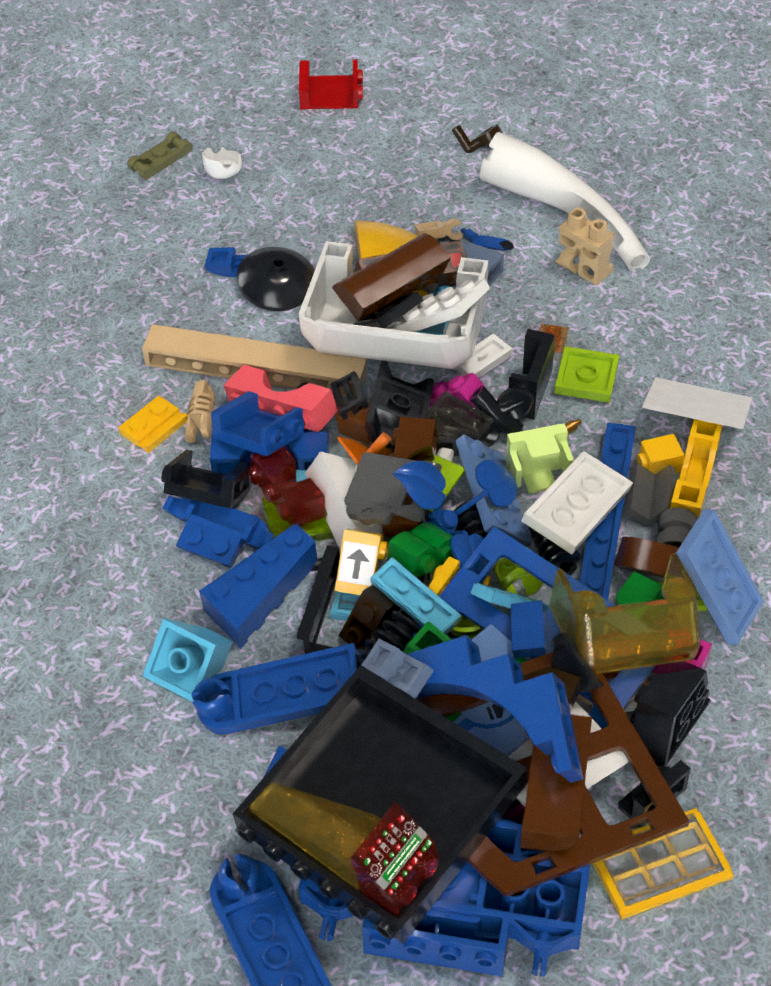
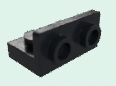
M682 760L672 768L670 766L665 767L664 765L658 768L675 798L687 789L691 768ZM641 783L618 802V809L629 819L655 809ZM647 822L641 823L637 826L639 828H642L645 824H647Z

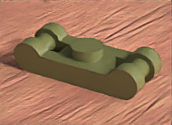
M172 131L166 136L164 141L140 156L134 155L130 157L127 167L133 172L138 171L139 176L147 180L190 153L193 145L186 139L181 140V136Z

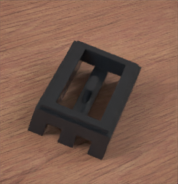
M356 371L330 384L338 412L343 420L348 418L347 412L352 411L354 415L359 412L357 407L362 406L363 409L369 407ZM351 380L353 382L358 397L357 399H354L353 392L349 381ZM342 385L344 386V390L348 399V403L346 405L344 404L341 391L339 388Z

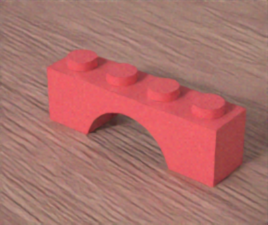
M243 365L223 385L229 402L251 391L258 394L260 410L282 416L296 407L303 409L304 429L319 432L338 412L331 389L308 383L292 391H273L265 370L248 365Z

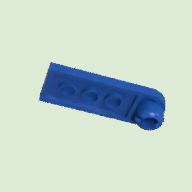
M354 643L219 673L211 678L202 680L196 685L191 696L194 700L192 704L196 708L197 715L202 724L215 734H230L316 715L321 712L359 668V664L356 661L358 658L355 653L357 649Z
M234 854L236 869L246 888L244 891L241 884H237L232 874L231 863L228 857L225 858L219 867L218 873L211 882L210 898L212 907L249 985L331 986L272 868L266 863L255 860L247 855Z

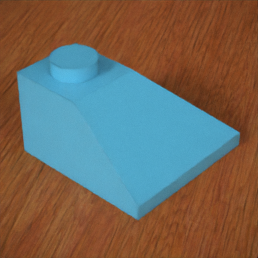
M164 618L142 676L194 702L191 697L194 688L202 680L211 678L221 671L233 641L207 628Z

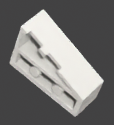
M319 452L305 472L308 481L312 480L316 487L317 494L315 497L318 503H323L327 511L326 521L339 549L342 546L344 530L347 528L383 534L382 525L373 524L366 526L358 520L349 519L347 516V505L344 499L358 467L355 461Z

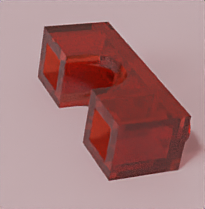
M284 446L268 456L258 453L250 455L251 468L248 469L249 477L254 485L258 484L267 502H272L277 508V512L283 521L286 520L290 526L297 523L302 527L325 517V495L311 478L296 482V462Z

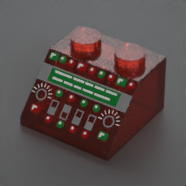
M396 803L391 806L350 858L362 894L396 915L404 905L407 906L413 901L419 885L425 877L429 878L433 875L439 863L435 842Z

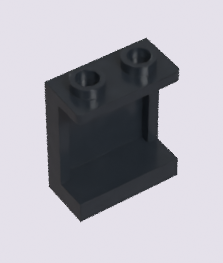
M527 329L523 357V374L527 375L511 373L508 387L525 389L534 396V403L530 411L521 419H535L553 370L554 334Z
M186 449L169 464L165 465L161 475V481L164 482L163 493L231 509L250 490L253 463L242 461L228 474L193 467L191 465L193 451Z

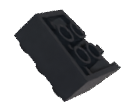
M702 668L655 675L647 686L641 685L635 695L634 702L637 703V706L633 711L631 720L634 721L633 726L658 767L662 765L667 766L711 702V699L708 698L710 692L706 689L708 685L707 671Z

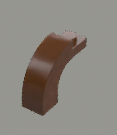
M622 537L614 566L631 572L635 571L641 575L660 577L695 588L676 554L679 547L642 538Z

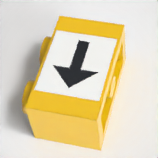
M350 528L344 530L335 591L361 595L363 590L373 585L370 578L378 571L380 560H385L388 542L383 541L384 534Z

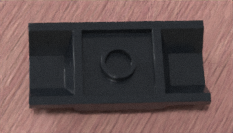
M381 361L365 422V428L372 443L382 432L388 434L392 439L394 428L399 427L400 417L427 419L434 379L428 378L416 384L408 383L393 377L388 362ZM391 440L386 448L392 449L394 453L395 446H393Z

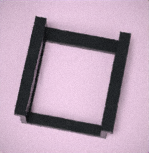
M326 546L297 633V639L303 640L305 654L333 648L316 644L336 585L339 547ZM426 574L416 578L424 584ZM403 610L401 611L402 614L406 615L409 619L413 621L412 617H410Z

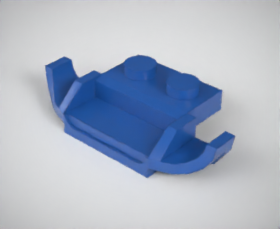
M168 496L163 506L164 511L179 520L187 522L176 544L179 549L232 568L243 544L260 549L274 538V534L257 515L254 516L235 508L230 509Z

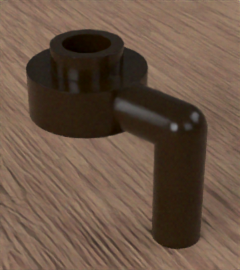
M495 124L470 142L460 125L452 129L453 134L466 153H472L486 144L489 148L494 135L497 132L503 133L499 125Z

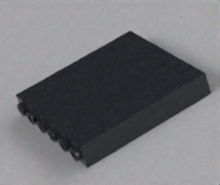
M360 665L233 812V817L236 824V832L243 840L248 843L256 842L263 847L262 849L265 854L272 860L279 862L281 859L290 866L291 871L303 881L310 879L318 885L320 892L331 900L339 899L346 904L347 910L353 916L360 920H363L365 917L375 924V929L382 936L390 940L394 937L403 944L527 785V768ZM401 815L405 817L402 823L398 821ZM390 823L402 832L400 837L392 831L394 827L392 829L389 828ZM420 826L428 835L385 890H383L376 881ZM384 831H387V836H383ZM392 837L396 840L394 845L389 842ZM402 837L407 838L406 842L402 841ZM377 839H381V844L384 842L387 845L384 850L380 847L381 844H377ZM428 839L432 842L429 847L425 845ZM397 844L401 846L399 850L396 849ZM372 846L375 847V851L378 850L381 853L378 858L374 855L375 851L371 852L370 848ZM423 846L427 848L425 852L422 851ZM391 852L394 853L393 858L390 857ZM418 852H422L421 857H418ZM367 857L371 859L368 866L364 863ZM414 857L418 859L415 865L411 863ZM384 860L388 861V865H384ZM408 865L412 866L411 870L407 869ZM403 871H407V876L403 875ZM400 876L403 878L402 882L398 881ZM395 882L399 884L396 890L392 888ZM389 889L393 890V894L390 895L388 893Z

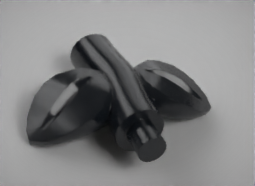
M484 385L480 386L469 398L482 414L472 421L469 437L481 441L489 448L497 442L501 432L507 436L510 433L523 431L524 425L518 418L523 417L530 411L534 403V396L525 389L511 387L504 390L496 401Z

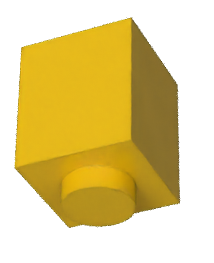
M670 434L641 441L640 452L636 455V461L654 474L671 465L675 468L676 474L681 473L684 453L675 435Z

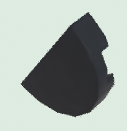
M562 632L553 645L555 648L551 667L580 677L579 692H591L603 687L604 684L568 633Z

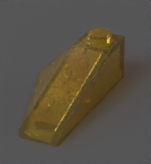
M274 782L249 806L250 811L355 889H358L370 876V873H372L371 866L374 865L372 867L374 871L379 865L378 863L384 860L403 837L402 835L398 837L392 831L394 828L390 829L389 824L374 814ZM384 831H387V836H383ZM392 837L396 840L394 845L389 842ZM377 839H381V844L384 842L387 845L384 850L380 847L381 844H377ZM372 846L375 847V851L378 850L381 853L378 858L374 855L375 851L371 852L370 848ZM367 857L371 859L368 866L364 863Z

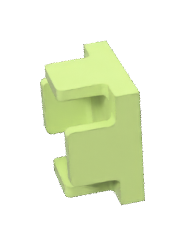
M565 423L507 434L505 467L515 478L517 487H521V480L523 478L529 493L546 491L555 482L552 471L563 469L564 472L574 462L567 443L568 431Z

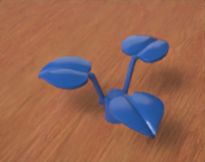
M489 459L480 462L475 468V479L484 491L454 512L445 509L440 510L446 499V495L442 492L446 486V481L442 473L434 465L425 461H413L401 466L393 473L403 484L409 496L420 507L427 510L433 509L428 514L429 519L425 522H432L453 535L450 542L454 558L460 561V568H462L484 538L478 534L469 536L465 530L454 531L458 523L457 516L486 495H488L490 501L496 507L508 506L517 495V483L513 475L505 466ZM481 557L470 571L479 575L488 562Z

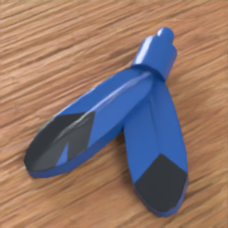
M465 228L460 229L464 234V238L473 244L502 251L514 248V245L506 239L478 235L470 228L467 230Z

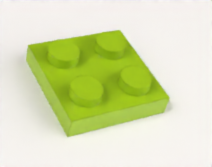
M565 346L554 394L610 403L620 355Z

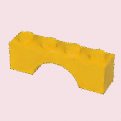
M697 419L693 420L679 480L677 479L670 509L684 508L693 512L697 518L700 517L723 425Z

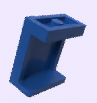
M251 391L211 412L214 439L264 456L272 454L304 434L303 409L296 407L282 416L260 410L258 394Z

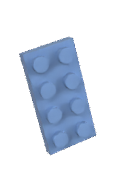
M463 434L456 440V444L473 497L484 491L475 479V468L477 465L489 459L505 466L506 459L498 450L494 451L485 446L481 441L474 440ZM488 495L476 503L485 532L489 533L495 526L526 547L532 545L528 533L529 526L521 521L523 518L520 510L521 503L517 497H515L511 504L505 507L493 505Z
M703 510L676 554L725 641L729 644L738 645L764 600L715 510Z

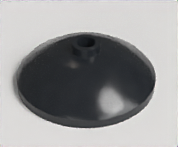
M265 247L251 252L241 261L237 270V285L242 295L255 306L270 311H286L302 305L315 269L307 258L294 250L283 247Z

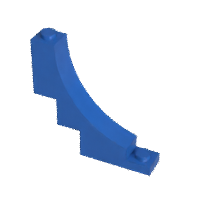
M466 635L406 654L434 670L417 698L439 694H460L489 701L511 713L526 730L533 744L545 755H551L552 766L557 774L562 775L570 783L584 779L565 684L553 672L524 681L521 664L509 653L481 662L479 647Z

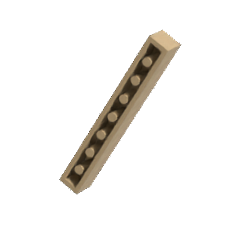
M152 324L142 347L146 366L230 379L243 365H248L265 370L270 385L297 389L302 383L309 382L332 390L330 385L332 382L353 371H356L364 388L368 375L367 358L319 353L316 349L154 324ZM351 380L349 381L353 392L354 398H358L353 382ZM340 386L341 395L347 397L344 386Z

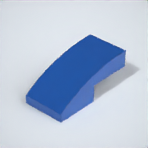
M235 247L209 248L205 270L225 277H237L238 267L247 255H237Z

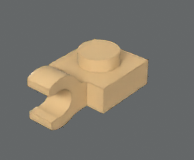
M453 218L446 222L439 220L414 224L417 236L426 233L433 236L437 241H439V238L445 237V235L452 240L463 238L461 232H452L454 226L461 225V221L458 218Z

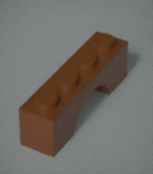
M400 417L399 427L394 428L392 443L395 446L394 454H389V456L415 461L435 460L439 436L436 419ZM409 494L404 505L412 504L413 499ZM425 514L421 522H414L394 515L388 525H382L385 536L394 537L401 532H411L415 527L424 523Z

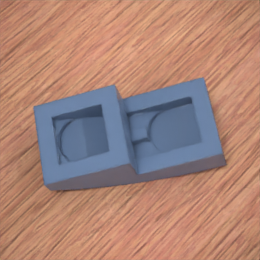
M378 639L362 663L363 667L415 699L434 671L426 664L406 655L399 648L381 639Z

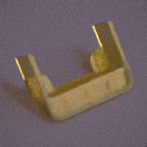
M671 554L662 586V594L665 599L607 607L603 598L593 591L573 592L563 569L556 570L549 607L561 633H568L581 655L596 674L687 661L695 658L699 650L700 632L696 589L677 554Z

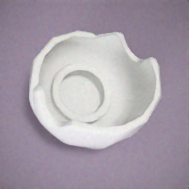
M222 147L218 153H213L211 148H207L202 152L204 169L214 179L233 177L242 168L241 155L236 151H228Z

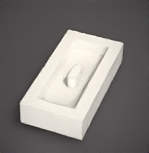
M493 333L475 346L472 357L454 368V370L462 376L474 373L479 379L510 358L513 348Z

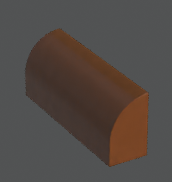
M423 233L332 286V289L359 322L444 272L451 257L433 236Z
M571 714L584 778L582 780L570 783L562 775L557 774L552 766L551 755H545L533 744L520 847L543 851H559L568 849L578 842L592 717Z

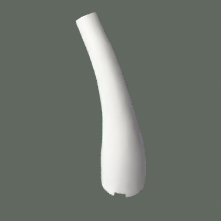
M500 132L494 135L489 144L491 150L488 157L483 159L481 165L480 179L520 196L541 201L567 213H570L576 207H580L586 211V218L590 221L601 219L608 223V230L615 234L614 240L611 243L630 271H635L634 269L639 267L643 269L648 265L650 257L634 231L622 216L592 187L538 148Z

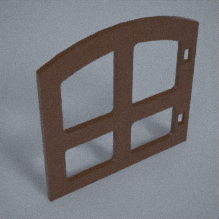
M584 641L578 642L575 645L604 684L603 687L591 691L589 694L608 725L606 728L590 733L587 761L616 750L622 751L654 804L655 809L618 824L609 825L605 822L585 786L580 825L581 837L574 846L559 851H545L520 862H513L486 837L467 862L505 897L689 826L687 816ZM553 652L520 663L523 675L551 667ZM460 694L431 695L418 700L445 718L489 702ZM526 732V734H527V736H528L530 742H531L532 745H533V742H532L531 738L529 737L528 733ZM532 755L516 761L527 768V784ZM647 822L651 830L634 836L631 827ZM550 859L554 868L536 874L533 865Z

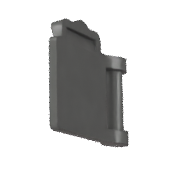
M369 452L363 453L344 499L347 505L346 513L348 518L358 520L366 526L373 524L388 525L394 515L414 522H421L425 511L414 500L411 505H404L408 493L403 484L393 475L401 466L415 460ZM425 461L434 465L441 472L442 466L433 461Z

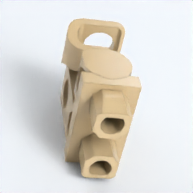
M576 207L568 214L567 220L559 226V244L566 247V249L561 252L560 257L555 260V263L574 274L578 272L579 276L598 285L613 272V265L609 261L613 248L611 242L614 240L615 234L608 230L607 222L601 219L590 221L586 218V211ZM578 256L579 263L573 264V260ZM591 268L594 272V276L590 275L587 272V270Z

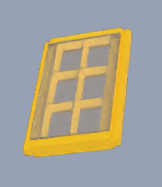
M697 808L684 812L689 820V826L593 863L621 920L733 879L734 874L731 871V866ZM647 825L633 830V835L636 836L651 829Z

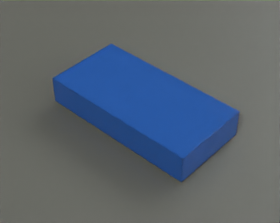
M542 600L510 604L513 657L546 655Z

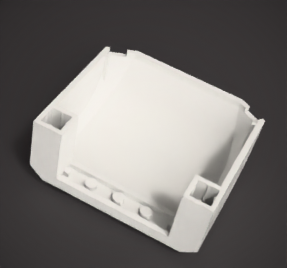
M325 242L299 311L302 335L319 353L454 369L472 357L486 307L487 292L461 317L450 320L445 335L353 325L357 320L332 289L333 285L353 274V244ZM461 257L457 271L456 288L470 279L473 282L485 279L487 282L489 261Z

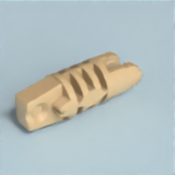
M206 380L195 383L193 394L190 397L185 439L188 443L197 441L198 429H200L204 439L211 438V412L214 411L215 394Z

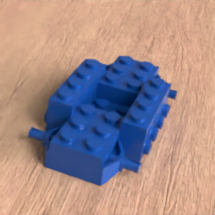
M502 819L498 821L487 835L513 862H520L545 852L543 850L523 851V848L520 847L523 824H517L513 820ZM550 859L533 865L536 874L554 868ZM466 862L455 876V880L448 885L403 944L394 937L390 940L382 936L375 929V924L364 917L362 925L363 953L503 977L508 938H511L533 952L534 959L531 973L537 976L539 963H541L540 977H544L547 975L548 957L550 955L570 949L579 950L590 865L505 897ZM300 879L299 895L301 904H306L322 916L323 921L319 938L325 940L327 934V940L332 941L337 921L353 917V915L347 910L346 904L337 898L331 900L323 895L318 889V885L310 879L306 881Z

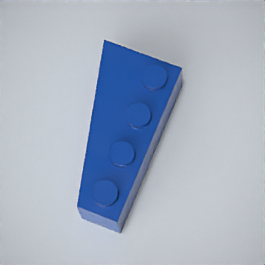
M295 523L202 588L199 593L203 610L241 649L248 642L249 636L255 630L258 631L265 623V618L274 608L278 609L284 602L286 594L291 589H295L312 570L314 564L318 561L315 541Z

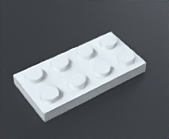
M470 279L459 285L456 289L448 287L436 296L432 293L423 297L424 301L385 329L416 332L461 317L490 287L485 279L476 282Z
M583 451L524 513L521 521L570 554H573L630 491L633 482Z

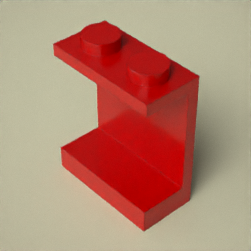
M353 59V75L310 76L309 60L299 61L300 110L358 108V100H363V85H358L363 84V69H358V59Z

